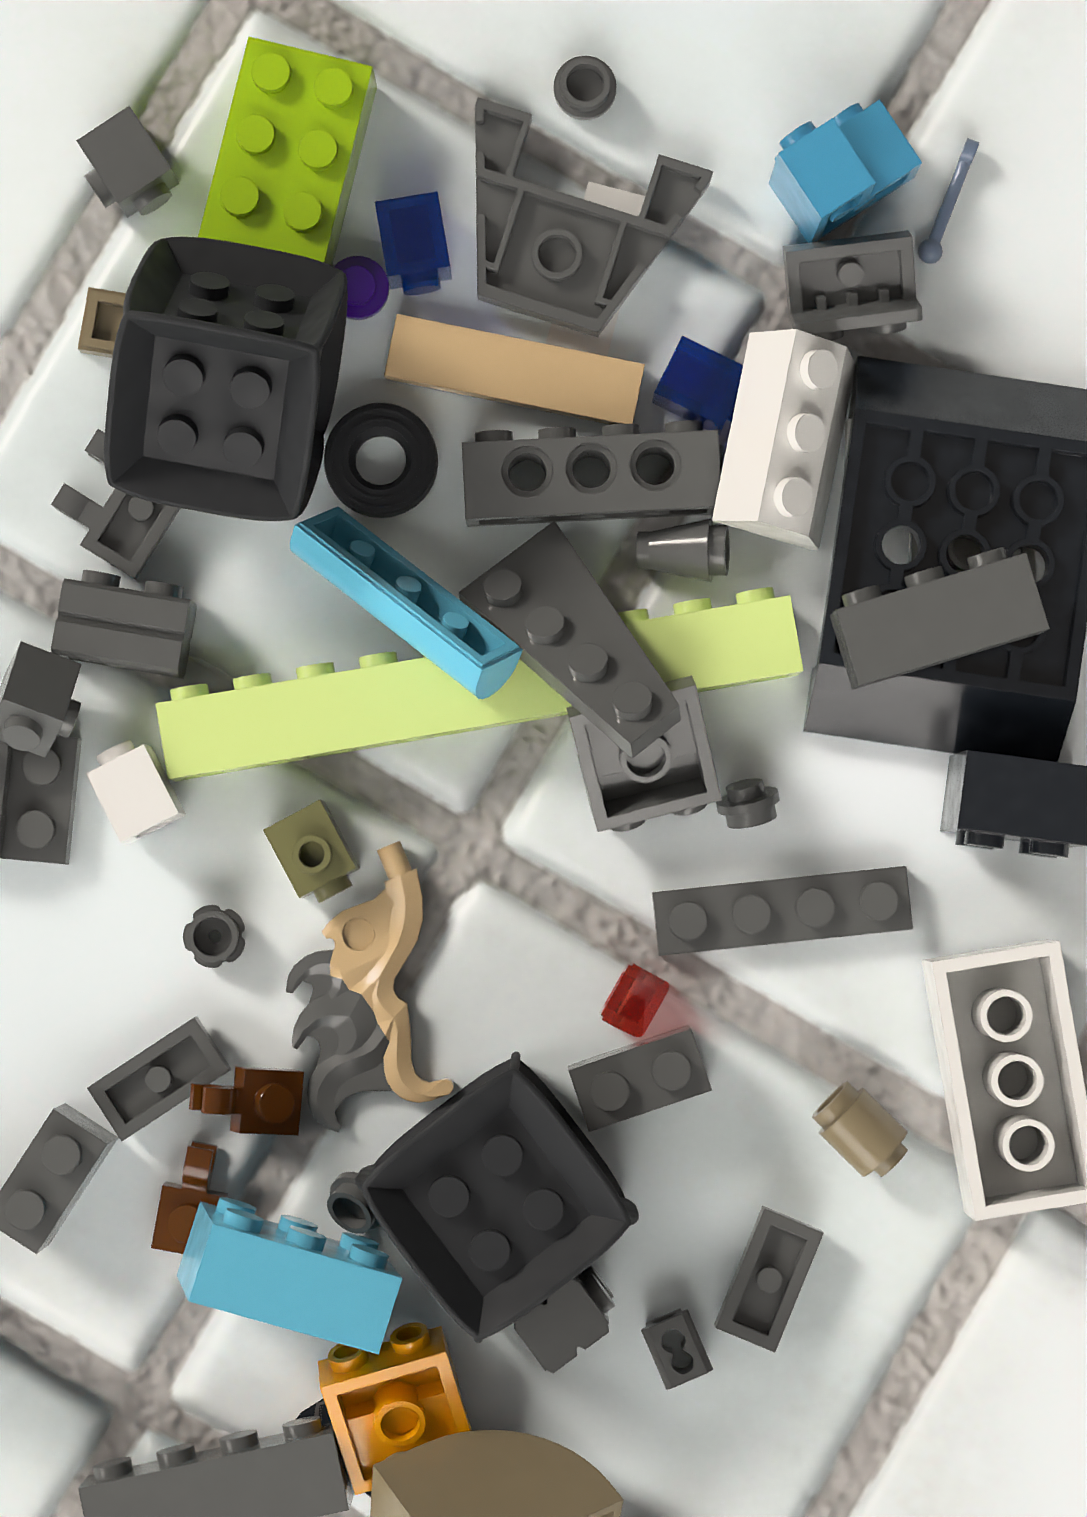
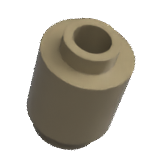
M848 1081L839 1086L818 1107L812 1116L822 1127L819 1134L862 1177L867 1176L872 1171H875L880 1177L884 1176L897 1165L908 1151L901 1143L908 1131L864 1088L857 1091Z

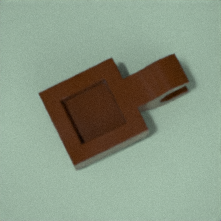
M235 1066L234 1086L191 1083L189 1109L199 1110L203 1114L231 1115L230 1131L236 1133L299 1136L304 1072L295 1069Z
M192 1141L191 1146L187 1147L182 1184L165 1182L162 1185L151 1248L183 1254L200 1201L217 1206L220 1197L228 1198V1193L210 1190L217 1155V1145Z

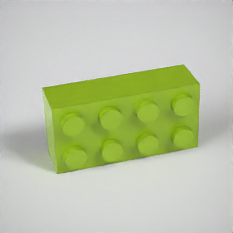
M248 36L198 237L287 252L333 266L377 90L373 66Z

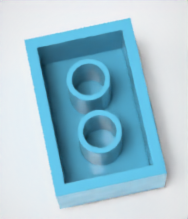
M220 1197L217 1206L200 1201L177 1272V1278L189 1302L379 1355L403 1278L388 1261L389 1255L377 1250L378 1242L348 1232H342L340 1241L330 1239L317 1233L318 1225L290 1215H281L279 1224L264 1220L255 1215L256 1207L227 1197Z

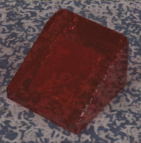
M633 962L631 964L627 963L599 1012L601 1019L634 1037H641L646 1032L664 1000L670 985L667 981Z

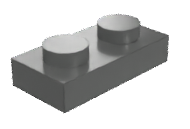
M196 1016L87 1087V1089L122 1142L190 1097L191 1083L210 1084L232 1069L198 1016Z
M762 1206L714 1323L715 1328L775 1353L824 1232Z

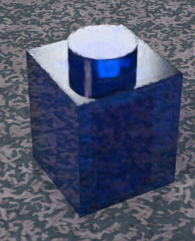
M438 191L376 201L375 207L390 290L403 288L404 295H421L439 290L441 288L440 281L451 280L452 274Z
M682 335L654 391L652 403L686 420L702 421L704 429L718 430V435L720 436L727 420L732 422L743 365Z

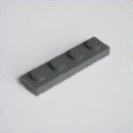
M906 866L652 892L659 956L913 929Z

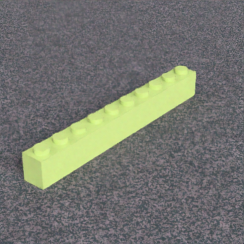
M773 587L736 593L737 604L712 608L710 598L673 604L674 615L649 619L648 609H636L618 613L662 680L668 682L692 675L698 693L798 676L804 671L791 596L775 598ZM384 652L360 657L359 669L335 672L333 662L296 668L297 679L272 683L271 673L238 677L233 679L234 690L209 694L208 684L178 687L170 690L171 701L155 703L168 780L175 782L568 715L566 708L572 705L520 659L510 678L497 692L488 698L479 699L424 655L423 658L398 662L396 652Z

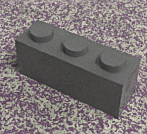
M1001 547L967 558L970 570L945 577L943 567L938 566L904 577L907 588L882 595L880 586L874 585L841 596L844 607L836 609L830 615V619L852 690L1038 635L1050 629L1027 553L1008 558L1005 547Z

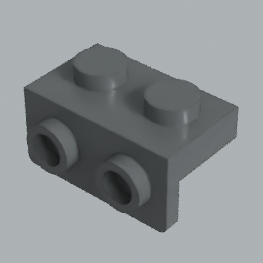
M908 230L783 246L788 318L793 329L833 341L842 338L844 330L869 327L871 333L890 334L905 330L907 322L921 321L923 319L922 306L916 298L913 238Z

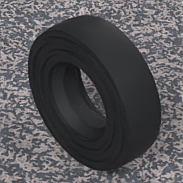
M370 403L355 408L336 423L326 441L324 470L331 489L344 505L368 517H394L413 509L427 496L437 475L438 454L430 430L417 415L399 405ZM378 436L389 437L397 441L404 449L406 455V464L402 474L395 481L384 485H377L366 481L359 474L356 466V457L360 447L367 440Z

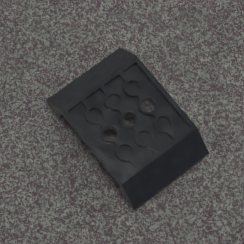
M857 356L848 419H852L839 512L817 664L811 671L803 732L951 754L971 750L1058 762L1076 704L1087 628V389ZM904 529L915 537L918 549L913 561L907 564H896L885 556L882 549V541L888 531ZM957 538L972 540L979 547L981 553L1005 547L1007 556L1010 558L1017 549L1029 547L1041 554L1045 562V571L1042 578L1035 583L1050 629L1038 635L852 690L830 619V615L836 609L844 607L841 596L874 585L880 586L882 595L907 588L904 577L938 566L943 567L945 577L959 573L949 565L946 554L950 542Z

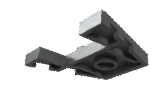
M478 97L475 104L478 300L599 337L707 190L713 171L659 154L641 212L638 216L515 178L514 175L532 123V114Z

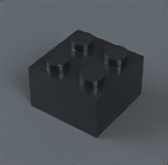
M971 750L950 755L940 831L956 833L955 845L989 850L994 848L1003 849L1004 840L1020 842L1019 854L1047 858H1068L1069 847L1087 846V766Z

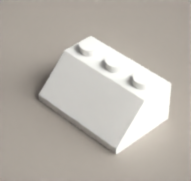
M798 329L751 332L749 334L712 521L809 550H819L856 367L847 346Z

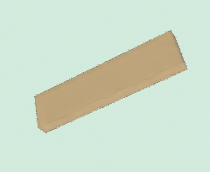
M397 314L384 377L387 380L609 425L633 424L645 364Z

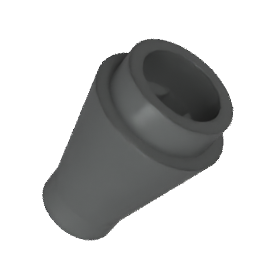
M706 519L655 531H638L636 540L638 569H652L712 582L713 576L728 575L730 560L728 525H713L712 519Z

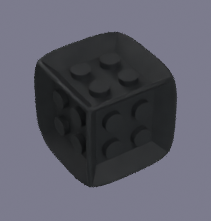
M168 237L155 241L142 257L126 291L123 317L117 331L113 349L104 438V465L108 484L121 492L146 501L226 517L255 521H287L299 517L309 503L321 468L324 454V434L330 421L335 401L347 317L348 291L346 274L329 264L308 257L235 242L201 237Z
M516 1051L512 1053L511 1059L480 1075L397 1139L373 1165L363 1167L355 1178L356 1186L362 1190L371 1211L393 1244L444 1310L463 1330L474 1338L476 1343H481L483 1339L498 1333L541 1304L603 1255L623 1235L628 1227L635 1224L639 1219L636 1205L625 1198L619 1183L595 1147L546 1084L532 1069L520 1060L521 1055Z

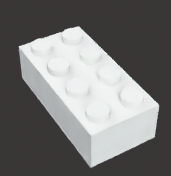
M1046 939L922 960L964 1213L974 1221L1087 1203V1096L1060 941Z

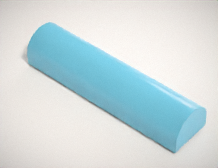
M337 506L295 524L290 539V549L296 556L477 698L485 699L490 697L510 678L518 664L523 649Z

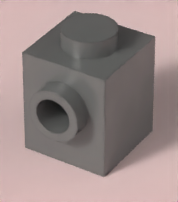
M130 106L76 140L94 168L84 177L105 208L117 202L127 218L137 211L140 215H147L157 210L172 197L170 189L179 184L172 168Z
M21 641L0 686V741L14 749L29 751L46 758L57 735L68 738L81 707V702L71 699L81 664Z

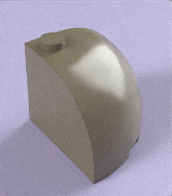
M474 1430L443 1436L408 1451L396 1452L384 1461L374 1464L370 1517H620L624 1499L604 1475L590 1462L558 1443L515 1431Z

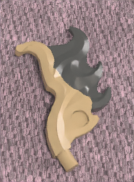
M400 841L377 850L389 879L385 881L386 888L375 899L341 911L325 926L322 933L326 939L330 938L335 941V948L333 950L317 951L304 956L293 966L287 979V993H294L302 981L311 984L313 987L309 1004L300 1013L295 1023L292 1047L298 1049L307 1036L314 1037L318 1041L320 1055L317 1067L308 1082V1106L316 1121L325 1128L338 1133L342 1126L337 1120L335 1111L346 1097L355 1093L394 1091L399 1097L407 1101L420 1103L446 1096L454 1089V1083L449 1078L429 1082L423 1080L416 1073L412 1062L411 1024L408 1002L401 999L394 989L395 978L419 939L424 919L423 894L417 868L412 870Z

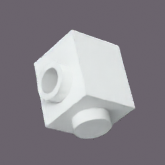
M131 740L122 742L99 754L96 758L100 766L86 773L120 843L130 844L186 815L151 746L143 744L135 748Z

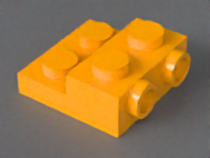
M420 1322L404 1324L392 1332L389 1341L382 1342L379 1355L338 1344L329 1351L327 1359L318 1361L320 1390L355 1495L372 1491L373 1465L384 1461L390 1455L396 1452L408 1451L443 1436L472 1431L442 1326L428 1329L425 1324Z

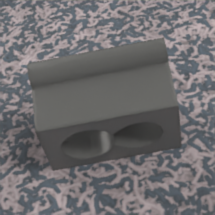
M681 1308L647 1322L646 1327L641 1329L666 1390L675 1388L713 1370L688 1309L684 1311ZM670 1329L678 1330L684 1336L680 1343L682 1350L692 1356L691 1362L686 1367L679 1368L672 1364V1347L662 1344V1336Z

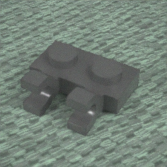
M97 429L85 452L104 465L105 433ZM65 483L51 503L56 510L89 529L80 546L135 580L139 577L181 509L146 501L117 489L113 490L104 507Z

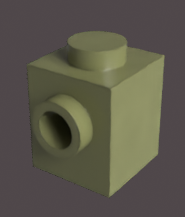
M318 800L263 830L299 898H305L314 893L318 903H321L353 886L348 874L360 869L325 801Z

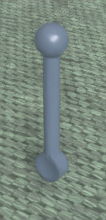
M969 138L965 142L930 236L927 240L921 242L918 247L919 258L925 263H936L942 257L943 250L940 242L980 142Z

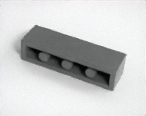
M309 1416L289 1421L282 1425L284 1433L263 1438L258 1437L257 1430L235 1432L219 1439L220 1447L199 1452L195 1451L193 1443L171 1446L156 1452L157 1461L133 1466L131 1457L107 1460L94 1465V1474L87 1476L78 1488L84 1517H320L349 1510L353 1500V1492L332 1423L322 1425L320 1416Z

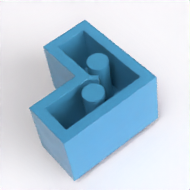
M879 99L864 110L859 103H855L818 128L814 126L812 121H809L789 133L779 143L783 150L774 159L776 162L769 185L806 241L811 243L822 239L915 178L922 162Z

